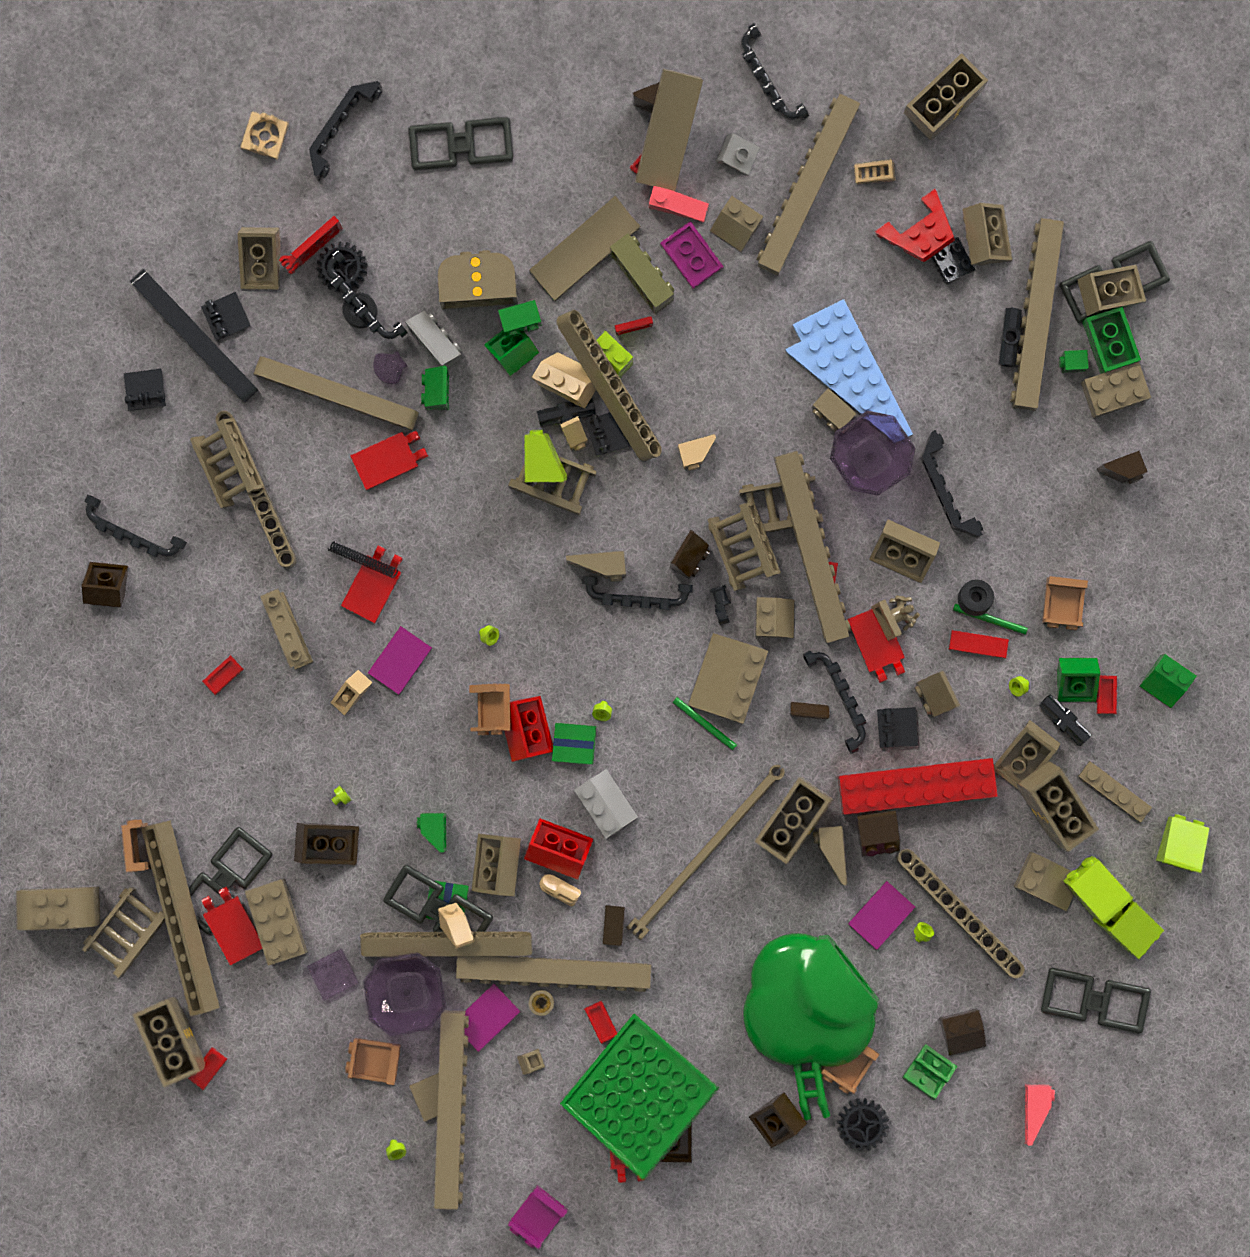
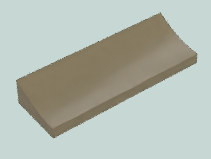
M667 69L662 70L635 179L636 182L672 191L676 190L703 83L700 77Z
M615 195L529 270L530 274L549 296L556 301L610 254V246L627 233L631 236L640 228V225Z

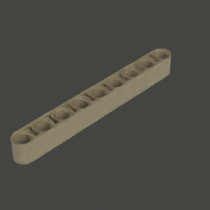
M572 310L558 316L557 326L637 457L641 461H647L660 456L662 452L660 443L581 314L576 310Z
M262 356L259 357L253 373L257 377L262 376L271 382L282 383L283 386L299 389L301 390L300 392L316 395L322 400L333 401L339 406L348 409L353 408L356 412L365 415L370 414L376 419L387 420L393 425L402 428L404 426L413 431L419 412Z
M220 411L216 415L215 420L217 423L224 416L234 417L228 411ZM266 488L261 489L260 493L256 495L249 492L248 496L278 563L284 568H292L297 561L296 555ZM264 502L268 503L267 511L261 512L259 509L260 505ZM270 520L276 521V526L273 529L267 528V523ZM283 537V545L277 547L275 545L276 538ZM290 554L292 557L291 562L284 564L282 561L283 557Z
M901 849L897 853V862L1008 976L1020 978L1024 974L1023 964L913 851ZM904 852H908L911 857L907 863H903L901 860V855ZM918 866L924 869V874L921 877H917L914 872ZM931 880H935L938 884L934 891L928 888V883ZM945 894L951 896V902L947 905L942 903V897ZM958 908H963L965 914L962 918L958 919L955 912ZM972 922H976L978 930L972 933L969 930V925ZM985 936H990L992 939L989 946L983 945L982 941ZM999 950H1004L1005 958L1002 960L996 958V953ZM1013 964L1019 966V971L1016 974H1011L1010 967Z
M367 932L360 935L361 955L367 957L527 956L532 954V935L530 932H471L474 942L456 949L444 932Z

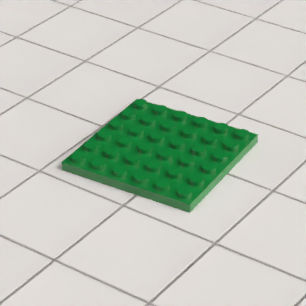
M633 1014L560 1104L642 1180H645L719 1090V1087L641 1018Z

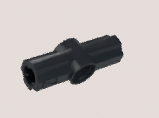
M1005 308L998 365L1002 367H1015L1022 315V310L1018 308ZM1007 333L1014 335L1015 340L1013 342L1006 339Z
M591 398L585 409L569 401L557 404L556 407L539 410L537 415L541 428L558 423L562 424L576 417L580 419L596 415L593 398Z
M1051 694L1038 705L1052 719L1053 724H1057L1060 727L1059 730L1066 733L1078 746L1084 744L1092 735L1077 721L1078 718L1068 708H1064Z

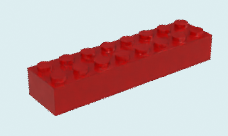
M993 758L837 776L842 814L998 797Z

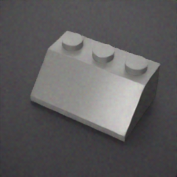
M423 311L405 322L408 329L439 366H447L449 369L462 358L460 354L461 348L456 342L452 344L449 341L450 335L444 328H438L436 325L438 321L431 313L428 315Z
M607 769L574 790L605 838H608L638 818Z

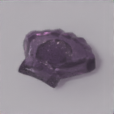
M398 351L393 354L378 353L375 355L373 363L375 374L382 382L388 384H398L403 368L408 366L402 360Z

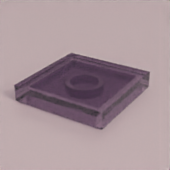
M342 948L307 966L323 1000L359 983Z

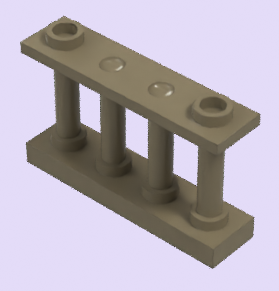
M234 418L222 419L217 422L220 430L206 439L205 436L192 437L190 439L220 508L235 505L232 497L244 490H247L249 493L265 488ZM223 437L227 448L213 456L209 445ZM231 455L235 465L221 473L217 462ZM239 472L243 483L228 490L224 480Z
M559 457L561 463L564 464L567 478L571 468L582 471L572 499L570 498L569 501L562 499L561 495L566 481L558 482L554 492L552 491L551 494L544 492L545 482H537L533 487L526 485L525 462L519 477H516V480L511 479L508 487L580 516L583 508L580 506L579 499L589 475L595 477L597 472L589 464L584 463L582 466Z
M808 474L809 481L814 482L816 480L815 476L810 477V474ZM780 482L756 487L753 484H748L739 489V495L746 494L747 502L754 501L753 493L765 492L770 519L768 523L763 524L766 533L793 528L789 511L787 520L780 521L776 515L772 489L782 488ZM809 483L807 484L808 490L811 491ZM821 513L819 514L820 520L817 521V523L823 522V517Z
M754 501L739 505L740 513L720 521L719 517L707 519L709 530L715 538L729 575V583L734 591L746 588L744 581L763 573L766 577H772L781 573ZM745 520L748 527L747 531L727 539L723 528ZM752 538L754 543L753 549L737 556L733 555L730 548L731 545ZM754 556H759L761 561L760 567L740 574L737 563Z
M279 589L260 596L290 668L294 667L297 670L313 663L285 593H280Z
M134 887L125 888L119 895L120 901L94 935L90 934L83 943L85 945L82 949L84 952L93 948L111 962L116 969L113 974L118 978L125 974L165 922L163 911L159 913L157 911L153 912L132 895L136 890ZM127 901L150 918L149 921L152 923L148 928H142L120 911ZM114 917L138 934L139 939L135 944L128 942L108 926ZM103 932L126 949L128 954L124 959L117 958L96 942Z

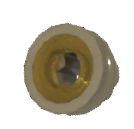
M539 990L531 995L529 1008L534 1014L539 1016L547 1015L553 1009L554 1000L549 992ZM540 997L547 1001L543 1008L540 1007V1004H536Z

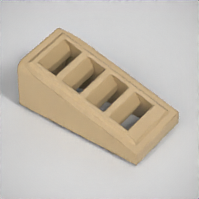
M893 160L854 165L856 184L895 181ZM888 166V175L885 176L884 167ZM877 167H880L881 176L877 177ZM861 168H865V178L863 179L861 176ZM869 168H872L873 177L869 178Z

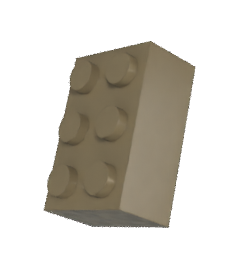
M1139 362L1084 379L1081 382L1093 419L1148 401L1151 398Z

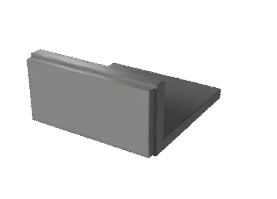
M729 134L725 138L716 162L719 164L725 163L749 175L760 147L736 134Z

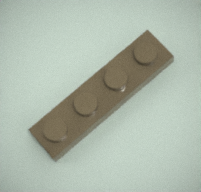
M1091 761L1087 763L1078 775L1080 779L1139 823L1143 821L1152 808Z

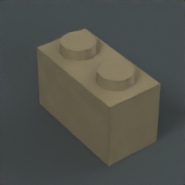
M829 388L812 405L814 409L812 411L813 414L819 419L823 417L828 422L826 425L833 432L837 430L840 433L856 415Z

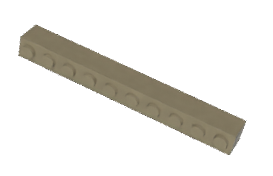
M839 94L837 99L833 98L829 107L832 111L829 116L825 115L821 124L824 126L822 132H817L813 140L816 144L813 149L809 148L805 157L808 161L805 166L801 165L797 173L799 179L797 183H792L789 190L791 196L789 200L785 199L781 206V210L784 211L781 217H776L772 225L775 229L772 234L768 233L764 242L767 246L764 251L760 250L756 260L759 261L758 267L777 276L779 275L859 109V102L842 94Z
M1041 218L1034 226L1033 234L1037 236L1036 242H1033L1031 246V253H1034L1033 261L1030 260L1028 272H1031V278L1027 279L1026 290L1029 292L1028 298H1025L1023 303V309H1026L1025 316H1022L1020 327L1023 328V335H1020L1018 346L1021 349L1020 354L1017 353L1015 365H1018V370L1014 372L1012 381L1015 384V391H1011L1010 402L1013 403L1012 408L1032 411L1038 408L1064 221Z
M798 451L775 456L773 458L824 640L829 643L849 637L848 632L851 631L850 624L843 616L846 610L844 603L840 602L838 595L841 593L838 583L835 584L833 576H835L834 567L829 565L828 558H830L829 549L827 546L824 547L823 539H825L824 531L822 528H819L817 523L820 517L817 509L814 510L812 505L815 499L813 492L809 491L807 487L810 481L807 472L804 473L802 465H804L803 456L798 454Z
M171 820L143 827L141 830L190 1016L218 1009L220 1006Z
M457 956L456 978H460V982L471 983L472 979H479L480 983L490 984L491 980H498L499 984L510 985L511 981H517L518 985L529 986L530 982H536L538 986L549 987V983H555L557 987L568 988L569 984H574L576 988L588 989V985L596 986V989L607 990V986L615 987V990L626 991L627 987H632L634 991L646 992V988H650L651 964L510 956Z
M442 1010L434 1209H458L459 1204L463 1203V1192H459L460 1184H463L464 1172H460V1165H464V1153H461V1145L465 1144V1133H461L462 1126H465L466 1114H462V1106H466V1094H463V1087L467 1086V1075H463V1072L468 1062V1055H464V1048H468V1036H465V1028L469 1027V1016H465L466 1011Z

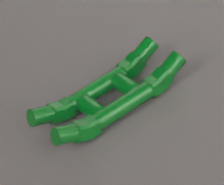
M812 1062V1071L802 1072V1064L793 1065L799 1105L804 1120L812 1118L808 1099L817 1097L823 1118L830 1117L825 1097L821 1065ZM814 1078L816 1090L806 1091L804 1079Z

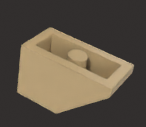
M578 417L560 424L570 450L575 449V451L586 447L585 444L588 443V439Z
M715 434L678 444L683 468H688V470L699 468V464L703 463L715 442Z
M359 670L356 671L345 681L331 701V704L343 715H346L368 690L372 682Z
M457 903L438 909L440 927L456 949L474 942L465 914Z

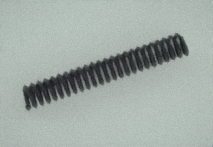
M335 541L331 543L330 549L327 548L328 551L339 556L341 555L360 565L362 564L381 574H386L388 577L394 578L398 573L395 567H390V565L382 563V561L374 560L372 557L361 554L358 551L356 552V550L340 545V543H335Z

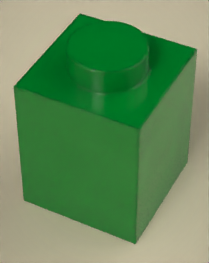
M1087 350L1064 351L1062 356L1059 357V368L1063 369V373L1086 372L1089 369Z

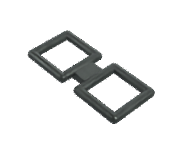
M508 117L467 120L465 122V132L454 133V125L451 122L413 125L408 128L413 170L455 167L457 165L456 154L468 153L470 165L510 162L514 158L510 119ZM503 125L506 154L475 157L473 128ZM446 130L449 160L419 162L416 133Z
M1148 241L1112 258V264L1116 269L1122 267L1121 262L1144 251H1149L1161 277L1143 285L1144 293L1170 281V276L1152 241ZM1100 265L1094 266L1060 283V288L1078 323H1082L1091 316H1087L1086 312L1081 314L1069 286L1078 283L1077 279L1085 275L1103 271Z
M236 827L211 859V864L219 869L213 878H210L203 872L200 873L188 888L190 896L195 893L202 882L218 894L219 890L227 887L229 890L234 882L241 888L246 889L270 860L272 852L241 827ZM239 836L263 855L245 879L241 878L220 861ZM196 916L199 929L208 935L211 934L212 931L209 925Z
M409 865L402 867L383 898L385 904L417 923H423L427 916L436 920L437 923L433 927L434 932H444L440 927L438 909L454 903L463 906L484 919L476 932H485L493 920V916L457 894L453 895L449 903L438 898L443 891V886ZM407 874L434 889L419 914L392 899Z
M1057 968L1049 969L1041 1005L1042 1013L1083 1022L1087 1018L1088 1009L1099 1011L1098 1024L1101 1026L1137 1034L1143 1032L1151 995L1149 988L1107 980L1104 992L1092 990L1094 978L1090 975ZM1055 976L1085 982L1080 1013L1049 1007ZM1112 988L1142 995L1136 1025L1106 1019Z

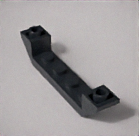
M375 81L351 86L310 146L309 152L313 172L318 181L322 177L325 178L330 171L328 161L319 156V154H323L326 151L329 139H333L337 135V127L341 122L344 123L349 116L347 112L351 107L354 108L357 105L359 95L371 103L374 99L378 100L383 92L380 82Z
M936 430L930 433L921 456L923 466L951 528L978 538L983 535L981 532L983 531L981 522L979 520L976 521L974 517L960 523L961 515L958 509H954L952 502H954L953 497L944 487L946 482L943 475H939L936 469L938 467L935 457L930 456V454L943 448L942 444H944L942 435L940 433L937 434Z

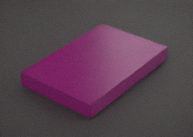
M691 221L660 242L661 247L692 289L724 268Z
M400 626L368 671V674L400 695L432 647Z
M885 881L848 924L877 950L912 912L915 906L888 881Z
M494 983L465 1010V1016H469V1027L465 1028V1036H468V1042L479 1052L521 1011Z

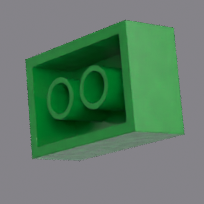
M1122 306L1088 317L1082 322L1100 374L1141 361Z

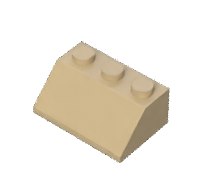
M558 352L541 361L532 376L539 386L584 409L596 391L581 364Z

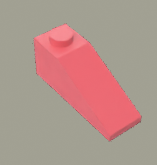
M653 186L649 208L704 222L708 203L672 190Z
M1025 1084V1143L1028 1146H1032L1051 1108V1101L1055 1099L1054 1090H1051L1049 1085Z

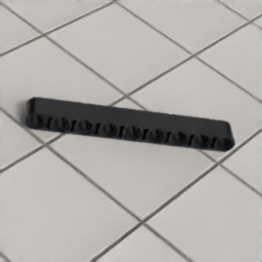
M144 268L130 280L134 287L244 403L259 391Z

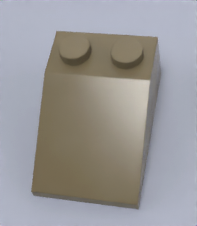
M242 227L237 233L241 289H279L280 229Z
M1137 265L1090 273L1077 279L1087 316L1100 314L1121 306L1124 308L1146 302Z
M624 551L566 556L568 564L606 579L611 578V582L622 581V577H626Z
M944 671L916 682L917 687H915V691L919 698L923 697L925 702L923 707L927 715L931 714L932 717H935L960 706Z
M1029 720L994 764V771L1018 789L1017 784L1047 763L1059 748L1060 743Z
M842 826L816 828V832H813L814 844H817L818 849L839 883L847 885Z
M1029 852L1014 884L1015 888L1064 911H1067L1074 896L1063 881L1067 878L1068 873L1071 872L1070 870L1038 854Z

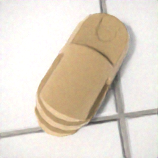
M544 875L540 880L542 891L569 906H574L581 894L579 889L554 875Z

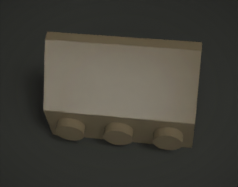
M978 203L964 208L963 220L966 228L971 265H987L1012 261L1004 206Z
M887 520L869 560L922 583L937 554L940 543L891 520Z
M478 833L472 891L502 896L515 895L521 838Z

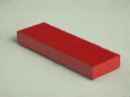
M951 630L949 650L1006 658L1009 639Z

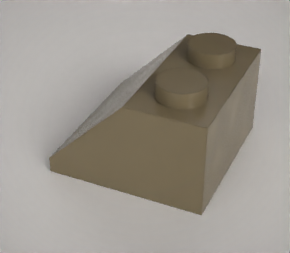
M731 196L721 210L710 232L742 252L761 224L763 216Z
M757 597L755 637L794 638V600Z

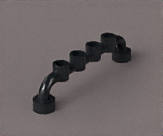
M752 23L747 26L748 31L741 40L744 60L747 64L752 63L754 67L751 70L756 80L761 78L764 83L761 86L766 96L770 94L773 98V101L770 103L775 112L780 110L782 115L788 119L800 117L802 120L806 119L810 115L803 103L796 106L797 111L795 112L787 109L783 99L778 94L774 84L750 47V38L753 37L756 40L762 36L756 24Z
M337 248L330 252L332 257L328 260L326 267L329 276L332 278L329 281L336 290L340 288L344 292L342 297L348 304L353 303L356 306L354 311L361 319L365 317L368 320L367 327L373 334L378 332L379 335L386 339H394L399 335L403 338L408 332L399 321L393 325V331H386L334 269V265L337 262L341 264L346 259Z
M87 494L84 500L87 503L86 515L89 520L96 524V529L102 532H106L108 529L114 532L112 535L114 538L121 541L124 538L131 540L129 545L138 549L143 546L148 549L146 553L157 557L158 554L165 557L173 556L180 548L184 549L187 542L173 536L170 541L173 546L170 549H165L104 518L96 516L93 509L94 507H99L100 499Z
M583 576L582 584H586L588 595L592 599L602 601V605H613V602H621V606L632 607V603L640 604V608H651V605H659V609L670 610V606L684 604L688 599L689 592L693 593V585L678 584V592H681V596L677 599L598 593L593 588V585H597L598 577Z
M808 651L803 653V658L809 668L817 664L816 660L824 662L826 670L834 682L835 689L840 695L843 705L851 717L852 724L858 732L857 739L854 740L851 737L845 740V744L851 754L859 751L858 747L863 744L866 737L863 726L866 724V720L862 713L857 714L855 707L858 706L855 697H849L846 690L850 688L846 679L841 680L838 675L841 672L837 661L832 663L829 656L822 652L812 653Z

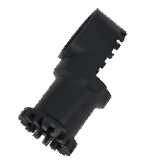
M726 585L710 589V593H713L715 599V614L718 617L719 625L730 623L729 618H727L728 615L726 616L725 605L732 602L728 599L725 590L727 588Z

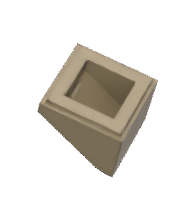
M539 1049L517 1056L523 1075L545 1067Z

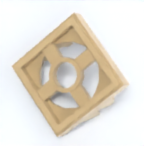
M252 112L241 149L278 159L289 123L279 120L273 115L269 116L266 113ZM266 122L265 127L260 131L253 129L258 123ZM272 124L278 129L279 137L272 135L270 131ZM262 131H268L270 133V139L268 141H262L260 139V133ZM251 135L258 137L260 141L259 146L252 143ZM270 141L276 142V145L272 148H265L266 143Z

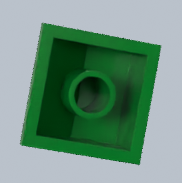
M535 300L498 310L505 336H518L521 334V331L528 330V332L538 330L539 326H542Z
M502 330L484 344L486 349L509 376L516 373L522 366L540 353L523 331L518 336L509 337V335L505 336L504 330Z
M447 366L425 369V374H422L421 379L422 386H425V393H421V405H425L426 410H449V370Z
M1162 654L1139 687L1172 708L1185 694L1197 676L1168 655Z
M1059 658L1057 668V700L1059 702H1096L1101 674L1097 658Z
M420 813V817H417V829H420V833L439 852H447L446 813Z

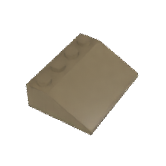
M713 633L688 706L743 724L768 651Z

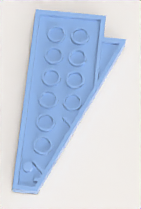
M844 299L792 325L801 342L785 349L787 354L894 443L913 435Z

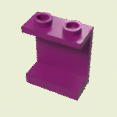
M537 1185L509 1221V1230L516 1236H523L526 1239L525 1243L531 1248L537 1247L539 1249L561 1217L563 1218L568 1212V1208Z

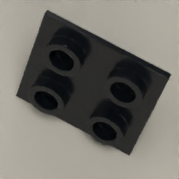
M959 237L954 238L955 241L931 257L933 262L937 263L934 266L939 267L937 271H941L942 281L946 282V284H950L953 280L976 270L971 265V260Z
M236 292L215 301L208 300L205 302V305L201 306L215 341L251 326Z
M161 368L124 373L125 403L128 406V411L166 406Z
M610 412L600 416L594 415L590 419L585 420L596 456L631 446Z
M916 707L877 709L880 748L918 746Z

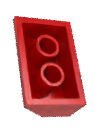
M541 696L510 702V731L504 732L512 762L553 752V743Z
M540 818L524 859L578 880L593 838Z

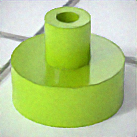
M491 625L480 629L481 642L489 646L494 645L499 638V630Z
M1022 676L1011 679L1009 682L1011 693L1017 697L1026 694L1029 690V681Z
M601 701L594 705L592 716L596 720L608 721L611 718L612 708L606 701Z
M340 785L334 789L336 796L331 800L335 805L341 801L346 805L351 801L349 795Z
M919 922L914 928L915 940L917 942L930 941L934 936L933 928L925 922Z
M395 1139L389 1142L390 1145L386 1148L389 1160H398L406 1155L407 1152L403 1143H397Z

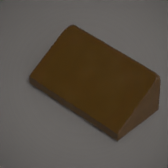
M791 702L790 716L827 720L829 718V706Z
M605 905L603 944L622 946L625 907Z

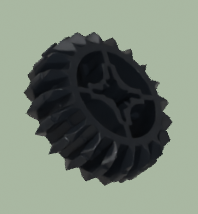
M338 242V247H335L334 243H332V250H329L327 247L324 248L327 254L320 253V257L323 260H317V264L321 266L317 267L316 270L317 272H322L318 275V278L324 279L322 284L324 286L328 284V290L333 289L332 284L329 282L331 278L326 266L328 260L332 257L330 252L337 248L340 253H346L355 258L353 260H345L342 263L344 266H347L344 270L346 275H344L341 269H337L340 268L338 262L334 265L335 271L344 278L345 283L354 291L352 285L355 284L359 288L360 285L357 281H365L361 275H367V271L363 270L368 268V264L363 263L366 257L361 256L363 253L361 250L356 251V245L350 248L349 242H346L344 247L342 242ZM357 265V271L350 279L349 271ZM334 288L335 293H338L340 288L337 290Z
M856 1098V1105L849 1101L848 1103L851 1106L849 1109L845 1105L842 1107L846 1113H838L843 1120H836L837 1124H842V1126L837 1127V1131H844L839 1137L841 1139L847 1137L844 1143L848 1145L852 1142L851 1149L858 1145V1150L862 1151L863 1145H865L866 1150L869 1151V1144L877 1148L876 1140L879 1143H883L880 1135L887 1137V1133L883 1129L887 1130L889 1126L883 1123L888 1122L889 1119L888 1117L882 1118L886 1111L878 1112L881 1109V1105L877 1104L874 1107V1100H871L868 1105L867 1098H863V1104H860L859 1098ZM863 1109L871 1110L876 1114L877 1118H865ZM857 1111L856 1121L847 1124L850 1115ZM861 1116L865 1123L868 1122V1124L865 1125L864 1131L861 1127H857L859 1124H861ZM878 1125L876 1133L871 1138H868L869 1129ZM848 1131H860L863 1140L853 1138Z

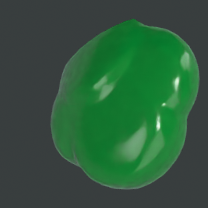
M791 933L777 937L767 943L756 957L751 969V989L743 1006V1021L752 1045L762 1055L777 1063L800 1065L815 1062L825 1067L841 1066L855 1060L869 1045L874 1034L875 1012L879 1004V998L847 955L829 935L816 937L808 934Z

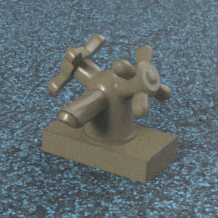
M897 595L895 599H890L889 603H897V607L891 610L886 600L871 606L888 641L902 634L897 623L905 621L907 624L903 627V630L906 631L909 627H913L916 619L920 616L918 612L914 616L908 615L914 610L913 605L905 607L906 602L912 601L911 597L905 598L904 596Z

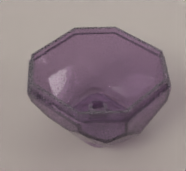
M866 411L835 431L830 460L851 491L879 496L911 474L916 448L895 416ZM867 454H872L873 460H868Z
M418 952L379 959L363 981L369 1021L391 1037L431 1030L447 1008L441 969ZM405 989H409L411 991V994L409 996H406L404 994Z

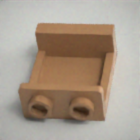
M1047 577L1042 623L1047 624L1049 628H1058L1059 625L1066 626L1067 630H1078V627H1083V605L1088 581Z
M510 684L469 685V693H478V727L470 728V731L478 732V735H489V731H491V735H502V731H510Z
M142 820L127 821V825H121L126 872L152 869L150 861L140 862L137 828L148 826V823H142Z
M355 1038L349 1044L348 1054H351L350 1062L347 1061L345 1073H348V1078L350 1079L358 1078L394 1085L396 1083L401 1045Z
M867 1046L862 1054L850 1063L834 1067L823 1066L821 1069V1073H823L822 1078L830 1083L833 1081L840 1084L838 1088L847 1094L849 1092L855 1093L858 1084L872 1062L876 1061L879 1053Z

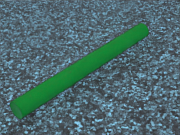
M956 603L953 607L955 612L1026 635L1028 630L1027 627L988 614L980 616L968 615Z
M678 697L672 702L728 748L733 750L737 746L736 743Z

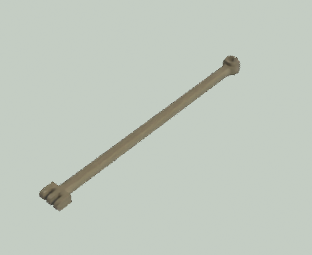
M773 765L770 768L768 776L640 920L635 917L626 927L630 930L635 924L637 927L632 933L635 935L641 930L642 933L638 936L640 940L649 932L646 926L776 780L783 778L785 774L783 768L780 769L779 776L773 774V770L779 769L780 765Z

